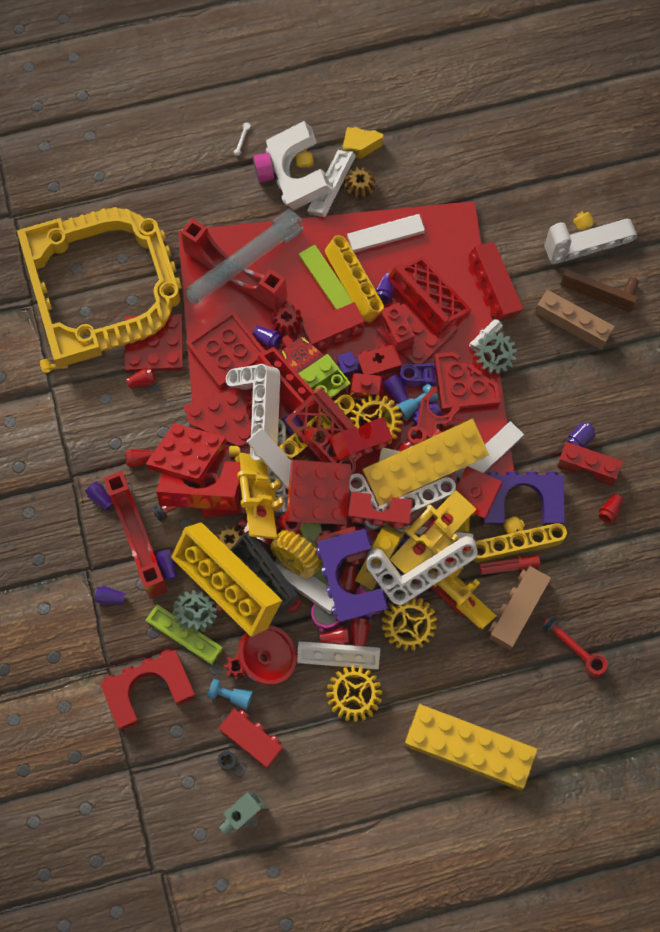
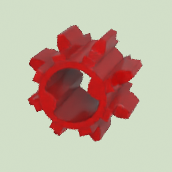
M238 654L233 659L228 657L229 664L224 665V669L228 670L227 677L234 676L236 681L239 676L246 677L241 665L239 671H233V665L239 663Z

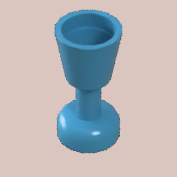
M424 385L422 388L423 394L416 399L410 398L396 405L399 406L398 412L402 413V418L405 421L414 412L419 410L421 399L429 392L432 387L431 385ZM436 393L431 396L429 402L438 400Z
M214 678L207 698L215 699L220 695L230 699L232 704L247 711L253 691L240 689L231 691L222 688L221 682Z

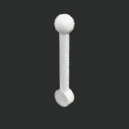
M249 123L243 124L244 130L238 147L234 150L235 156H240L241 154L240 149L246 132L250 130Z

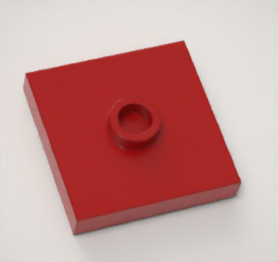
M466 466L455 490L476 508L475 514L487 519L503 482Z

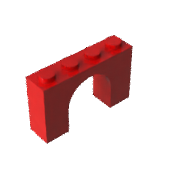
M225 461L219 480L209 487L200 489L187 486V480L162 473L156 490L159 506L237 511L242 494L240 480L237 477V473L241 471L240 462Z
M166 650L160 653V657L156 659L148 658L141 662L142 665L135 668L133 666L122 670V674L107 676L103 679L104 682L99 683L120 731L140 723L132 706L130 696L135 683L143 677L157 676L166 681L177 706L196 698L176 650Z

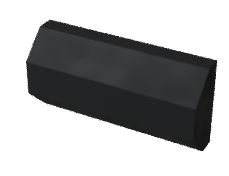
M249 531L245 532L230 550L282 600L273 618L278 617L289 609L299 599V596L258 539L250 536Z

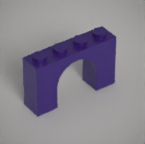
M487 472L488 476L503 482V485L487 519L482 517V525H503L505 523V496L508 490L515 486L530 487L538 494L541 500L542 525L565 523L564 475H558V472H546V475H538V472H526V475H518V472H506V475H499V472Z
M367 529L318 542L319 547H316L318 558L323 560L322 574L324 579H328L329 587H327L329 598H333L335 606L332 607L335 619L338 618L339 622L389 609L383 589L353 595L347 592L339 582V568L346 558L372 550Z

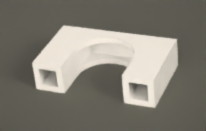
M305 121L266 140L268 146L266 151L269 153L270 158H272V168L278 176L277 184L283 192L282 200L286 206L295 210L333 192L328 175L321 169L300 179H293L290 176L289 167L294 156L317 144L312 127Z

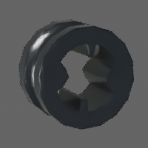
M223 751L218 755L217 761L223 770H231L236 766V757L231 751ZM230 755L232 757L230 758L231 761L233 760L232 764L222 765L224 763L221 761L222 758H227Z

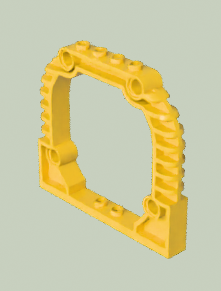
M112 207L111 209L104 208L97 212H90L87 215H80V217L69 218V220L63 222L61 218L17 230L57 368L102 355L101 351L111 350L118 346L121 347L128 343L144 340L156 334L158 330L163 328L171 315L172 307L180 302L179 289L182 288L179 277L175 278L173 274L176 273L174 262H170L168 258L171 257L169 246H164L163 241H166L164 231H159L158 224L154 219H144L141 215L129 211V209ZM123 230L134 233L138 244L143 248L149 249L159 279L154 287L156 300L154 305L146 313L136 318L99 329H93L88 324L80 325L77 329L67 327L60 322L53 324L49 313L52 306L49 298L45 299L44 294L47 293L45 283L40 282L37 269L44 267L54 253L60 254L65 252L71 242L107 231ZM87 335L90 336V337L87 338V339H83L84 336H87Z

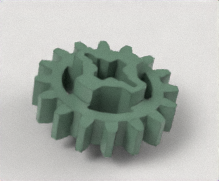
M492 332L491 337L487 333L484 335V339L480 338L478 340L481 345L475 346L478 353H475L474 356L479 357L476 363L483 364L481 366L482 370L488 368L487 373H492L494 370L495 374H499L500 369L502 372L507 371L506 366L509 368L513 366L510 361L516 360V357L512 356V354L517 352V350L512 349L515 343L508 342L509 336L503 338L502 332L498 336L496 332ZM495 340L492 346H486L489 341ZM496 349V353H498V356L494 357L495 353H493L492 350ZM499 360H505L503 364L496 366Z
M195 590L192 591L191 595L186 591L184 596L179 595L174 603L172 615L176 616L174 621L181 622L180 628L187 627V632L191 629H194L195 634L198 632V629L205 632L206 627L211 628L216 619L217 608H214L215 601L209 602L210 596L203 597L202 591L199 595L196 594Z

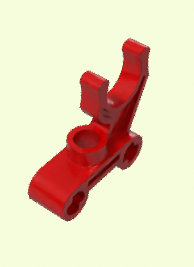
M431 387L429 392L421 399L417 425L411 427L407 432V439L412 444H418L442 433L436 428V425L450 422L454 414L460 409L455 404L445 416L433 414L429 408V400L437 392L436 387ZM419 430L421 438L413 440L411 432Z

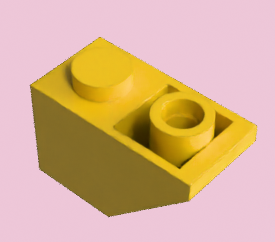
M347 127L343 151H352L356 155L355 158L361 159L383 145V134L377 131L361 130L357 127Z

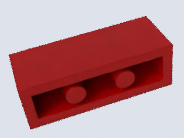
M355 302L302 324L305 338L318 350L324 349L332 342H340L350 334L356 335L364 329V319Z
M233 709L220 725V732L268 769L283 751V747L280 746L282 742L274 735L269 737L265 734L266 729L256 722L254 725L248 720L250 716L240 709L238 712Z

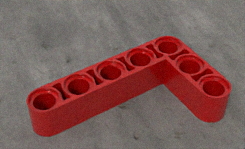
M324 428L309 430L306 435L308 444L325 462L342 463L346 461L347 464H351V476L356 469L354 459L349 461L347 458L338 460L335 451L332 457L329 456L328 449L330 446L333 447L329 439L332 437L331 434ZM316 432L321 435L319 442H316L314 438ZM287 510L280 516L278 521L280 529L289 532H296L306 523L293 521L292 527L288 528L286 525Z

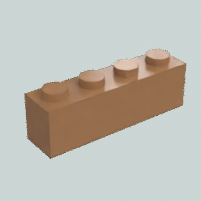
M546 290L535 312L540 317L601 350L604 348L615 327L549 290Z
M529 566L527 571L523 570L518 578V581H520L518 588L513 587L508 595L511 598L508 605L503 604L498 613L501 615V618L498 622L494 621L489 629V632H491L489 639L511 651L551 577Z

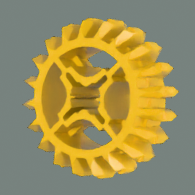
M376 395L375 401L372 396H368L369 402L362 398L363 406L356 403L355 406L359 411L352 410L351 413L356 415V418H350V420L356 422L355 426L357 429L361 427V418L368 422L372 421L368 417L373 419V417L379 416V418H382L386 407L392 416V424L386 422L392 437L394 439L398 438L394 431L401 432V429L396 426L397 424H403V421H397V418L403 415L402 413H395L400 408L399 406L392 408L393 400L387 404L388 397L384 396L382 401H380V396ZM379 405L374 414L368 415L364 413L367 408Z
M281 531L270 544V549L276 560L298 577L311 578L322 565V559L318 558L316 548L306 538H302L300 534L297 535L293 531Z
M414 597L410 601L396 606L390 603L389 606L392 610L387 609L384 611L389 617H382V621L386 623L382 625V629L387 630L384 635L385 637H390L389 642L391 644L396 642V648L401 647L402 644L404 650L408 649V645L411 646L412 650H415V644L422 648V641L424 640L426 643H429L430 640L427 636H434V632L430 629L437 628L436 624L432 623L437 618L436 616H431L434 610L428 609L429 603L423 604L422 598L415 602L416 599ZM415 608L422 613L409 614L406 609ZM400 612L402 618L400 622L396 623L397 626L393 627L394 619ZM405 615L411 620L414 630L410 626L408 627ZM425 619L424 628L418 634L417 627ZM410 632L413 637L406 638L397 633Z
M351 666V672L348 673V669L345 667L343 668L344 675L339 671L336 672L339 679L331 678V682L335 685L330 684L327 686L329 690L333 691L327 693V697L333 698L328 701V704H335L332 708L333 712L340 710L339 718L345 713L347 714L346 721L350 720V716H354L353 720L357 722L358 715L364 721L366 719L364 713H367L370 717L373 715L370 708L378 710V706L374 702L381 703V699L376 696L382 695V691L375 689L379 688L381 684L380 682L373 684L377 677L374 675L369 678L370 670L363 674V667L359 668V672H355V666ZM357 678L364 682L359 685H353L348 679ZM343 684L347 694L339 701L337 691L340 685ZM367 687H370L372 696L369 703L366 704L362 693ZM350 689L354 692L360 690L358 692L359 699L355 696L349 697L351 695ZM356 703L361 709L352 710L344 706Z

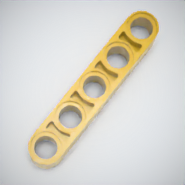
M337 235L326 247V256L352 302L356 303L364 321L373 322L379 316L381 310L384 309V305L348 241L343 236Z
M342 395L334 401L345 415L355 405L353 398L349 395ZM340 402H342L345 405L346 409H343L341 407ZM317 416L307 423V427L317 426ZM321 416L320 428H330V420L327 416ZM294 433L278 447L289 459H292L307 446L305 443H301L297 434ZM284 447L289 449L290 455L285 453Z
M555 523L476 541V546L484 551V555H477L473 561L482 563L558 546L564 541L567 530L562 524ZM558 531L561 534V538H555L552 532ZM538 535L542 538V542L537 543L532 537ZM520 540L523 546L517 547L513 544V541ZM501 544L504 550L496 551L494 545Z

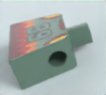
M247 792L224 813L226 820L219 825V828L225 835H228L233 829L236 831L242 830L268 807L256 792ZM239 812L241 813V819H240V820L238 819V816H237Z

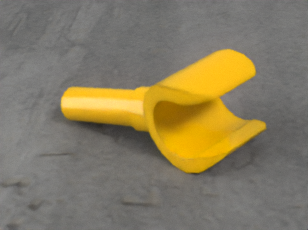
M49 359L40 361V367L44 373H49L53 369L68 368V365L57 368L56 364H51Z
M230 446L229 457H235V461L240 462V448L238 446Z

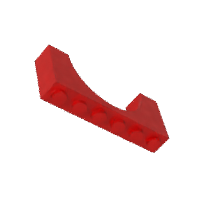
M193 218L181 230L180 234L185 253L272 310L277 311V307L281 306L287 299L286 279L272 269H269L266 274H258L243 267L216 244L209 234L207 227Z
M123 471L104 477V482L121 521L138 568L140 579L149 599L169 592Z

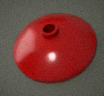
M269 625L267 630L254 636H250L247 632L243 635L238 646V659L243 671L249 678L263 685H276L286 680L293 673L297 662V652L288 634L278 627ZM260 656H263L265 658V661H262L260 659Z

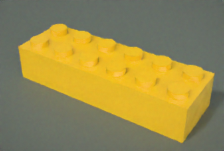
M470 419L362 470L378 505L381 506L391 501L392 497L398 498L479 461L489 456V453L474 420Z
M202 522L185 527L171 558L250 636L267 630L282 600Z
M421 704L418 706L404 744L407 748L519 791L524 789L537 748Z

